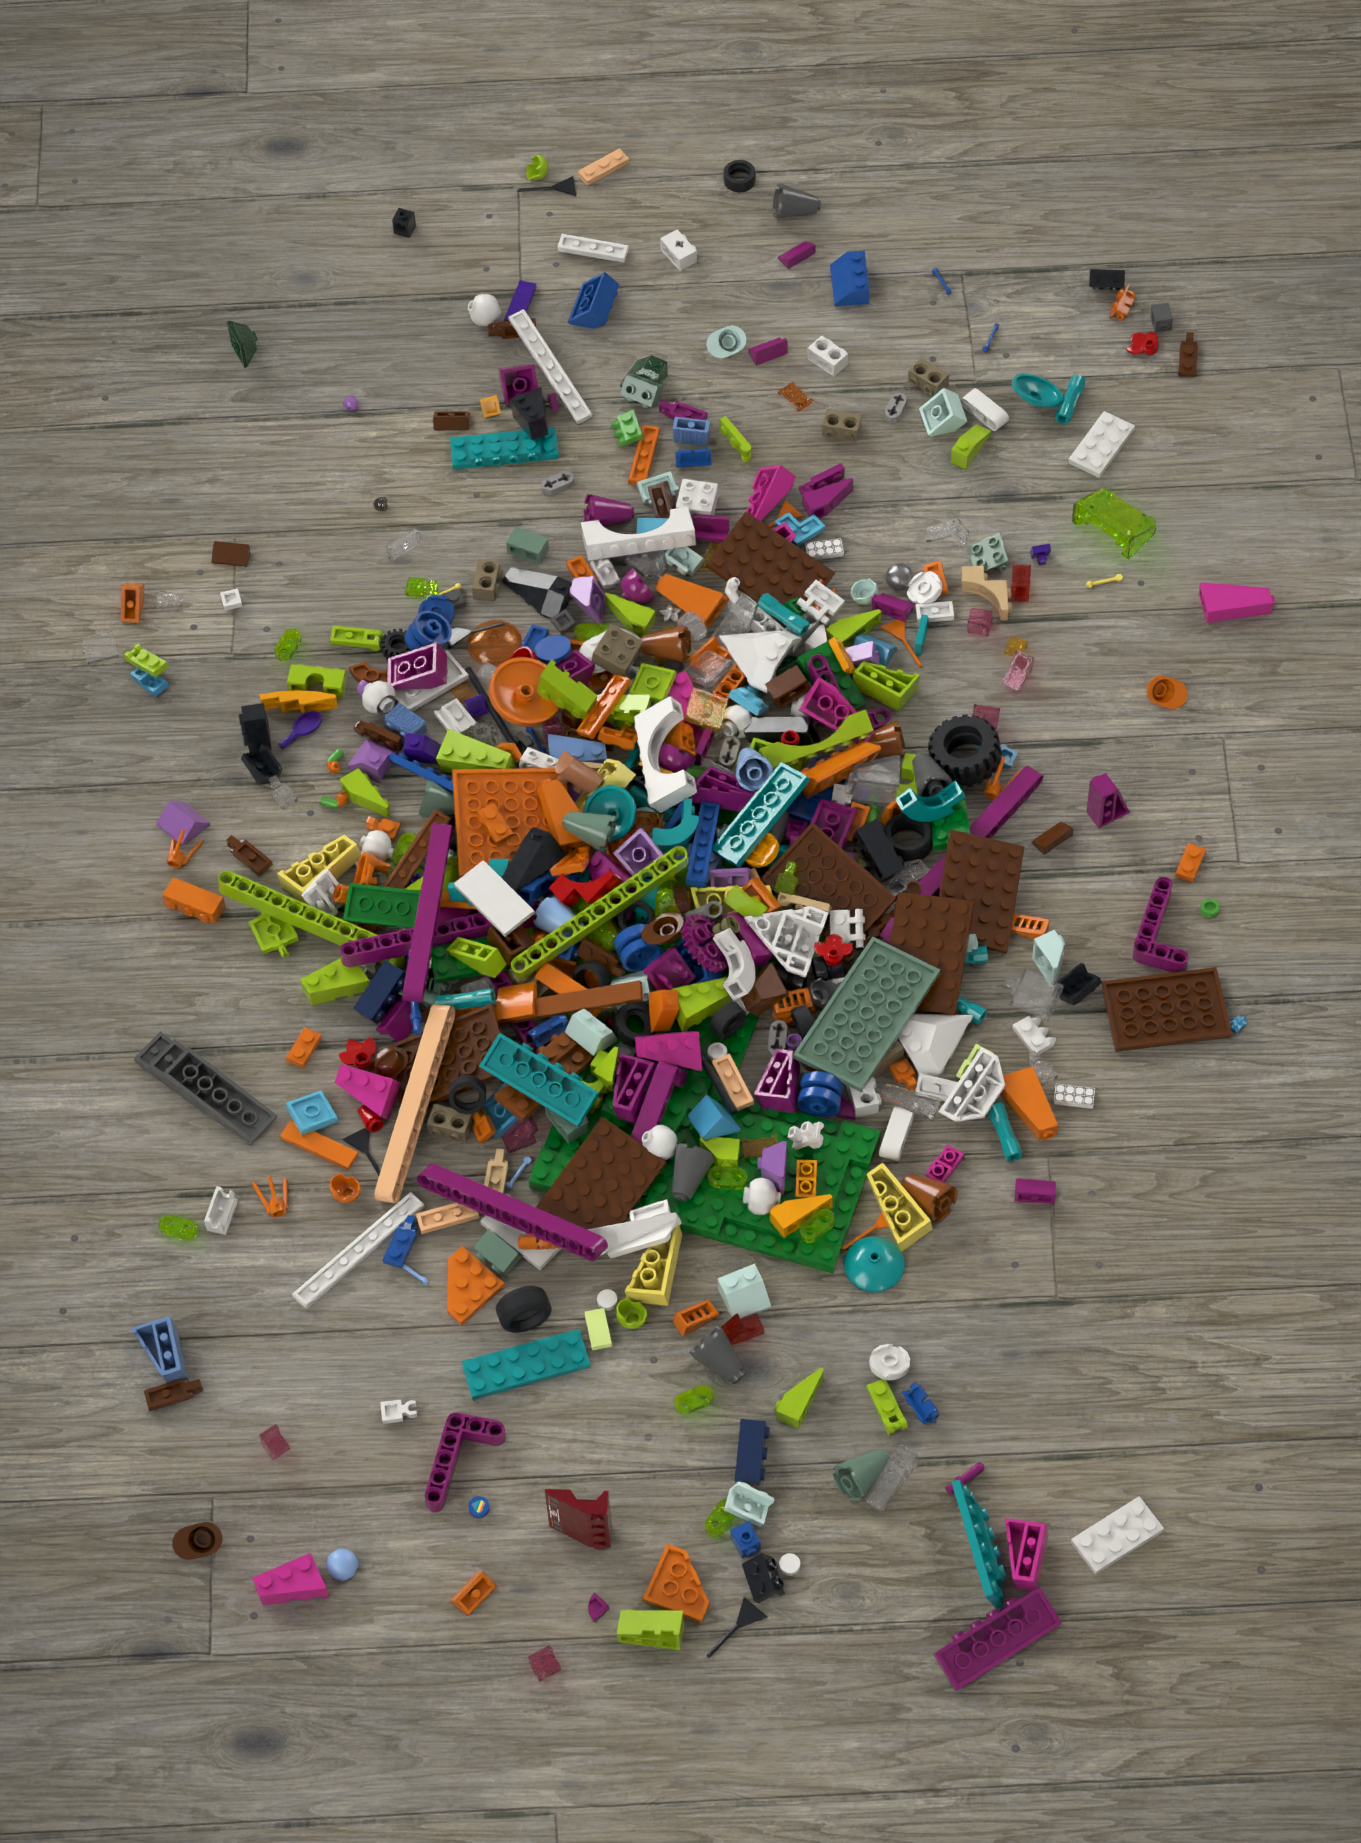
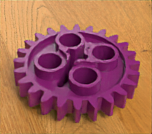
M698 913L692 914L684 920L683 929L680 931L684 935L681 938L686 941L684 946L689 948L688 953L693 954L692 959L698 960V965L702 963L703 968H708L709 972H721L728 967V962L715 941L699 947V945L706 943L715 936L712 930L715 922L710 923L709 917L705 919L703 915L699 916Z

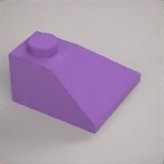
M594 576L573 578L572 586L570 587L571 597L575 599L576 603L598 627H602L605 611L604 592Z
M365 739L347 767L353 771L359 768L363 774L366 773L369 778L380 782L393 763L388 760V757L391 753L398 756V752Z
M786 1141L763 1149L762 1157H758V1169H761V1177L771 1180L777 1192H781V1196H784Z

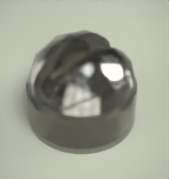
M379 497L374 501L373 506L377 511H387L388 503L386 497Z

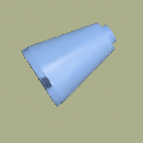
M744 748L738 756L735 771L738 784L746 790L754 791L759 789L772 774V765L767 758L753 748Z
M555 894L553 898L547 897L540 903L535 912V915H537L536 921H533L537 928L549 933L576 916L571 908L562 903ZM566 932L564 937H571L573 932Z

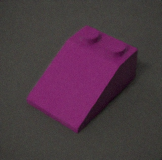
M436 642L388 658L387 683L392 685L394 689H432L447 684L446 652Z
M821 799L811 823L813 822L839 847L845 850L857 809Z

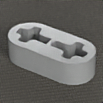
M898 392L891 396L885 409V420L887 422L897 423L900 420L907 405L905 394Z
M563 471L544 479L541 484L543 494L553 496L571 488L574 484L573 474Z
M729 736L725 738L719 755V764L729 770L735 767L740 752V740L737 737ZM731 744H735L733 745L732 750H729V746ZM730 756V760L726 763L727 757Z
M776 1020L771 1024L768 1040L770 1056L774 1053L772 1048H775L776 1042H779L781 1049L786 1050L788 1027L784 1021ZM778 1026H782V1030H784L780 1032V1037H777V1032L774 1030L778 1029Z

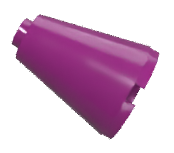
M592 494L586 495L584 504L588 505L584 509V522L599 520L603 527H609L630 522L631 518H634V507H631L630 503Z

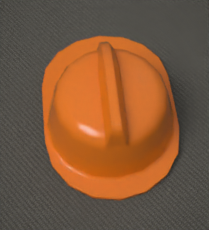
M1159 675L1146 684L1147 697L1156 705L1168 709H1176L1181 707L1187 700V688L1179 680Z

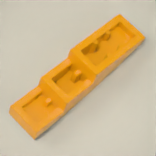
M297 690L259 694L261 703H264L265 710L281 707L282 713L300 709L302 715L309 711L320 712L338 708L336 695L330 693Z

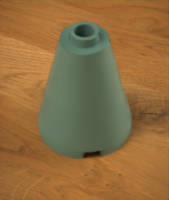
M428 780L418 816L430 817L435 809L446 816L455 814L453 792Z
M570 811L569 814H565L562 825H565L564 829L605 853L608 850L605 847L606 843H611L617 823L613 821L617 820V817Z
M877 1449L839 1463L833 1468L835 1469V1473H833L835 1484L842 1494L847 1493L851 1496L848 1498L849 1500L857 1502L867 1494L890 1466V1457L887 1452Z

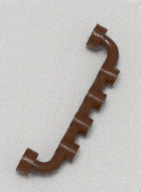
M918 881L908 882L906 893L921 894L922 887ZM896 903L894 909L889 914H884L881 917V921L875 927H871L868 930V934L863 941L864 948L872 937L879 939V933L885 928L890 918L895 915ZM855 943L852 953L843 957L842 961L845 963L852 962L855 958V952L861 948H856Z

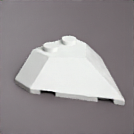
M786 630L719 636L741 672L746 676L750 686L766 693L768 690L765 684L771 679L776 678V670L788 651L794 652L802 640V637Z
M807 906L799 910L789 909L765 913L757 917H744L745 921L787 971L806 977L815 951L814 943L819 940L828 912Z
M913 1014L897 1039L913 1062L918 1075L920 1073L934 1077L942 1075L949 1058L951 1059L973 1015Z

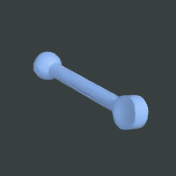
M530 1157L523 1159L524 1163L510 1182L505 1184L506 1189H512L513 1183L524 1168L531 1164Z
M404 1264L403 1268L418 1278L424 1285H427L429 1281L425 1277L420 1276Z

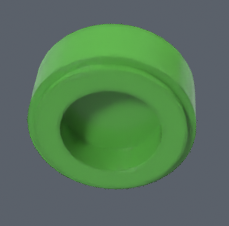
M1205 899L1200 905L1202 916L1205 918H1215L1219 914L1220 906L1216 900Z

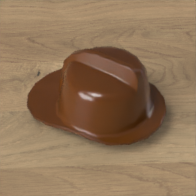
M676 912L661 914L642 930V939L646 943L653 945L674 943L680 937V931L684 923L683 917Z
M399 1047L381 1049L376 1054L375 1060L369 1067L368 1072L394 1079L408 1064L407 1052Z
M210 1522L186 1526L179 1529L174 1535L172 1548L176 1555L185 1560L208 1556L216 1553L223 1542L222 1533L215 1524Z

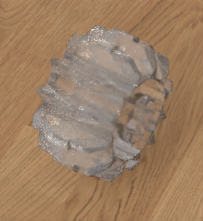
M689 611L677 621V627H688L686 630L690 631L691 643L693 644L702 640L707 634L705 622L696 613Z
M484 720L481 724L476 722L475 726H470L467 732L468 737L493 747L496 746V742L499 739L497 728L493 727L491 722L486 724Z
M483 977L462 985L460 990L462 994L476 992L477 990L493 989L494 987L488 977Z

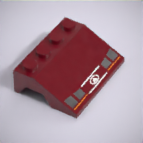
M545 1489L549 1527L588 1547H593L597 1550L611 1548L612 1518L609 1491H604L597 1500L577 1499L571 1490Z

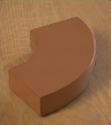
M367 662L349 667L351 675L357 682L361 680L368 683L375 681L388 682V670H375Z

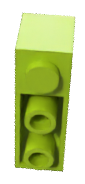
M605 593V605L629 631L641 636L649 634L656 622L655 610L636 604L634 601L625 600L615 594Z
M358 768L340 778L341 789L348 794L351 802L387 818L390 817L389 809L391 806L386 798L383 799L380 796V791L376 786H372L370 778L366 773L363 774Z

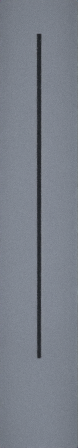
M467 667L465 671L478 694L484 697L487 709L508 743H515L523 755L501 716L494 709L489 696L472 668ZM614 916L613 919L615 920L616 924L622 932L623 930L619 926L618 917ZM700 1048L702 1067L731 1115L737 1114L738 1109Z

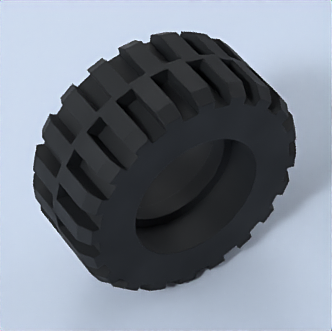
M964 714L962 717L953 716L951 720L948 721L946 719L942 722L941 726L938 725L934 729L935 733L931 734L928 743L929 755L950 776L953 782L956 781L959 785L963 784V786L973 787V784L978 783L979 785L983 783V780L990 779L992 772L996 773L1002 759V750L995 727L991 723L988 724L986 719H979V716L975 715L969 717L968 714ZM963 744H974L981 747L977 753L967 758H956L949 755L953 749Z

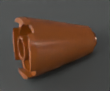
M680 626L644 635L640 639L643 641L641 649L643 654L687 663L690 656H687V653L692 647L690 631L686 630L688 627Z
M899 721L887 724L875 730L871 735L868 743L880 745L881 747L876 758H903L906 752H903L902 747H905L901 726L897 727Z
M916 1174L906 1175L901 1181L903 1188L931 1220L936 1222L944 1220L952 1211L949 1209L951 1204H955L957 1201V1189L950 1184Z

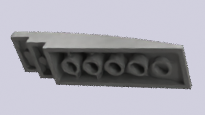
M161 1031L134 1058L137 1064L170 1089L250 1144L277 1118L274 1112L190 1047L185 1048L175 1039L172 1041Z

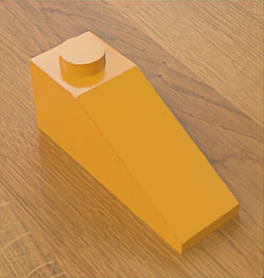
M831 1194L788 1200L782 1204H776L770 1211V1222L785 1238L833 1207V1197Z

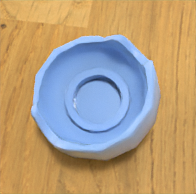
M348 1549L335 1550L329 1555L326 1562L328 1574L335 1580L341 1581L353 1577L359 1567L357 1556Z

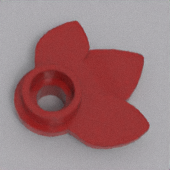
M1140 332L1131 335L1133 344L1127 347L1126 351L1132 354L1144 352L1146 355H1154L1159 348L1158 335L1154 332H1148L1146 335Z
M831 934L826 938L825 942H815L814 950L817 955L824 957L828 965L837 966L841 963L843 957L852 953L853 945L850 943L843 944V940L839 935Z
M371 1037L366 1039L363 1044L349 1038L346 1052L338 1055L342 1063L354 1065L357 1069L364 1070L372 1064V1056L376 1052V1045Z

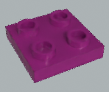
M673 946L642 970L656 991L672 990L673 988L686 986L696 978Z

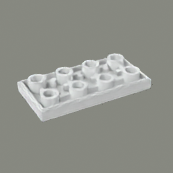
M484 860L454 883V887L505 937L534 914V910Z
M485 1216L480 1221L482 1226L497 1234L539 1270L562 1249H519L518 1237L521 1234L525 1235L527 1233L488 1216Z

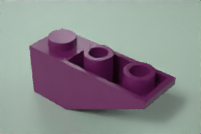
M853 478L844 479L802 494V505L808 517L815 515L817 518L827 516L853 491Z

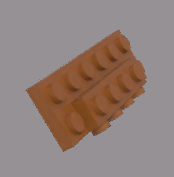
M564 1032L560 1035H553L549 1041L550 1044L546 1047L542 1045L536 1051V1055L540 1052L549 1057V1063L554 1065L557 1062L566 1068L564 1072L569 1075L572 1072L579 1075L591 1064L596 1056H593ZM506 1084L494 1094V1099L522 1122L542 1106V1104L509 1084Z

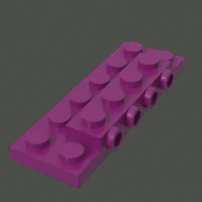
M1040 1587L1017 1600L1015 1597L1003 1603L1005 1606L1003 1609L998 1611L995 1608L986 1614L988 1618L981 1622L978 1619L968 1625L970 1628L965 1633L962 1630L951 1636L952 1641L933 1653L955 1691L1062 1624Z

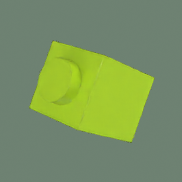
M700 1136V1148L713 1154L712 1157H715L713 1163L717 1168L738 1170L740 1139L715 1137L703 1140Z

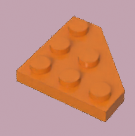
M463 1246L448 1258L447 1313L462 1326L505 1287V1283Z
M667 1544L644 1594L643 1602L668 1611H683L685 1618L702 1624L710 1606L707 1595H705L687 1551Z

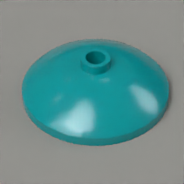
M1022 373L1014 376L1012 380V386L1016 394L1031 406L1051 408L1059 405L1063 399L1061 391L1053 383L1042 377Z
M606 785L598 788L589 796L584 806V813L613 816L617 813V820L613 821L617 825L611 842L627 835L636 819V805L633 797L627 790L619 786Z
M877 1236L866 1237L855 1242L848 1249L844 1259L845 1273L850 1282L857 1288L867 1292H882L892 1288L902 1278L905 1268L904 1256L898 1246L886 1238ZM876 1256L878 1259L873 1260L871 1257Z

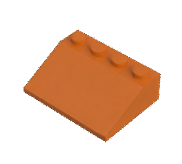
M861 741L858 744L853 742L846 747V750L842 752L838 750L830 755L831 758L827 760L821 759L814 764V767L810 769L806 767L799 771L810 779L802 789L806 799L870 766L881 750L880 745Z

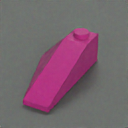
M819 677L798 709L801 713L834 731L841 726L847 716L857 713L835 686ZM857 737L851 740L855 741L856 743H859L861 741L868 742L870 737L864 738L862 740H859V738Z

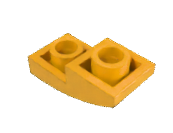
M797 1160L796 1198L816 1196L817 1160Z

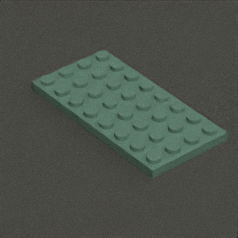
M872 937L794 1052L793 1058L820 1072L835 1075L842 1083L862 1093L940 975V969Z

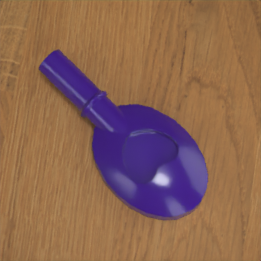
M309 711L300 715L293 723L292 733L278 743L279 747L284 749L299 736H306L317 730L322 722L320 713Z

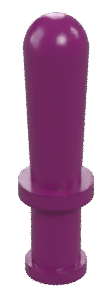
M981 1462L976 1463L961 1477L957 1476L955 1479L960 1480L966 1485L968 1481L984 1471V1464ZM952 1484L945 1487L949 1495L954 1494Z

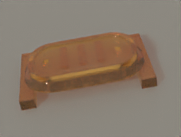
M794 382L778 391L779 395L783 394L795 406H799L796 408L798 412L813 402V399H808V396Z
M465 681L450 689L461 704L465 700L477 696L476 692L472 693V690Z
M776 1133L772 1134L773 1138H759L748 1140L747 1142H745V1138L741 1139L744 1159H748V1156H762L763 1149L777 1144Z

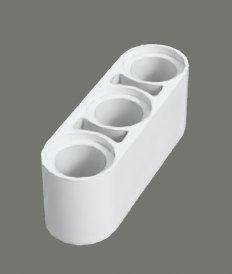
M976 388L960 399L963 408L992 431H997L1009 421L1008 414Z
M897 1106L894 1107L880 1147V1157L899 1161L913 1121L914 1111Z

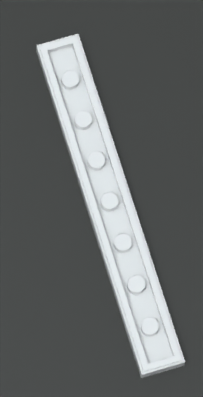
M523 309L509 316L512 326L575 423L578 425L592 418L591 411L525 310Z
M412 1192L407 1194L292 1293L293 1298L307 1310L395 1234L399 1225H404L408 1215L415 1216L425 1208L424 1203Z

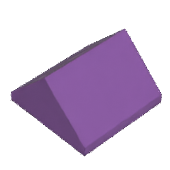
M169 801L157 821V826L175 839V841H178L181 830L184 829L185 833L181 842V846H183L210 826V822L187 803Z
M643 828L637 830L614 852L615 856L632 876L664 855Z

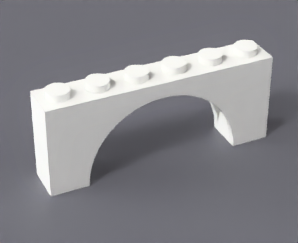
M688 507L670 509V517L666 523L655 530L641 534L615 533L604 528L599 520L581 522L582 538L588 561L696 545L695 529Z
M671 696L634 717L635 730L638 735L637 743L640 747V759L643 765L642 772L645 776V788L648 794L647 801L651 808L656 809L660 813L683 801L684 798L697 793L695 778L684 769L672 774H663L659 768V751L666 735L677 723L684 719L681 704Z

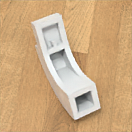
M728 928L716 934L713 940L728 962L729 976L723 986L734 1001L748 994L755 982V966L745 941H739L731 928Z

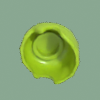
M536 154L534 157H531L533 162L526 166V176L530 181H540L548 173L549 166L546 158Z
M625 1298L619 1301L616 1306V1317L621 1326L628 1329H638L647 1320V1309L640 1301L633 1302L630 1298Z

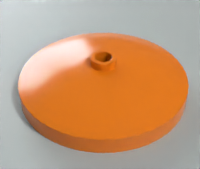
M519 657L507 660L496 668L490 679L488 692L490 701L500 716L513 724L524 727L542 725L555 716L559 707L551 700L544 699L537 693L540 675L547 665L532 658Z

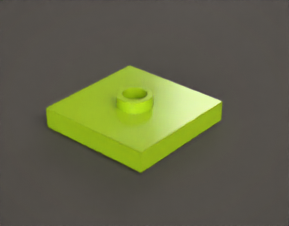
M641 663L630 688L629 695H651V702L659 703L667 698L677 673L675 670Z

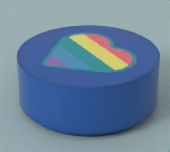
M474 1497L468 1504L469 1513L474 1518H483L489 1513V1502L484 1497Z

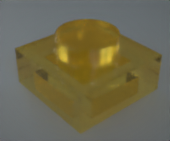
M1010 636L1004 654L1022 659L1028 646V641Z

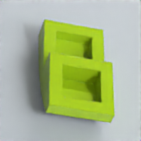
M737 885L732 887L724 899L726 904L744 917L762 916L768 910V907L755 896L750 897Z

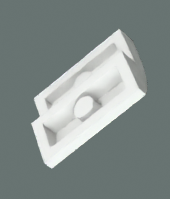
M328 869L321 872L301 895L309 906L333 916L338 913L337 909L343 905L333 901V892L339 883Z

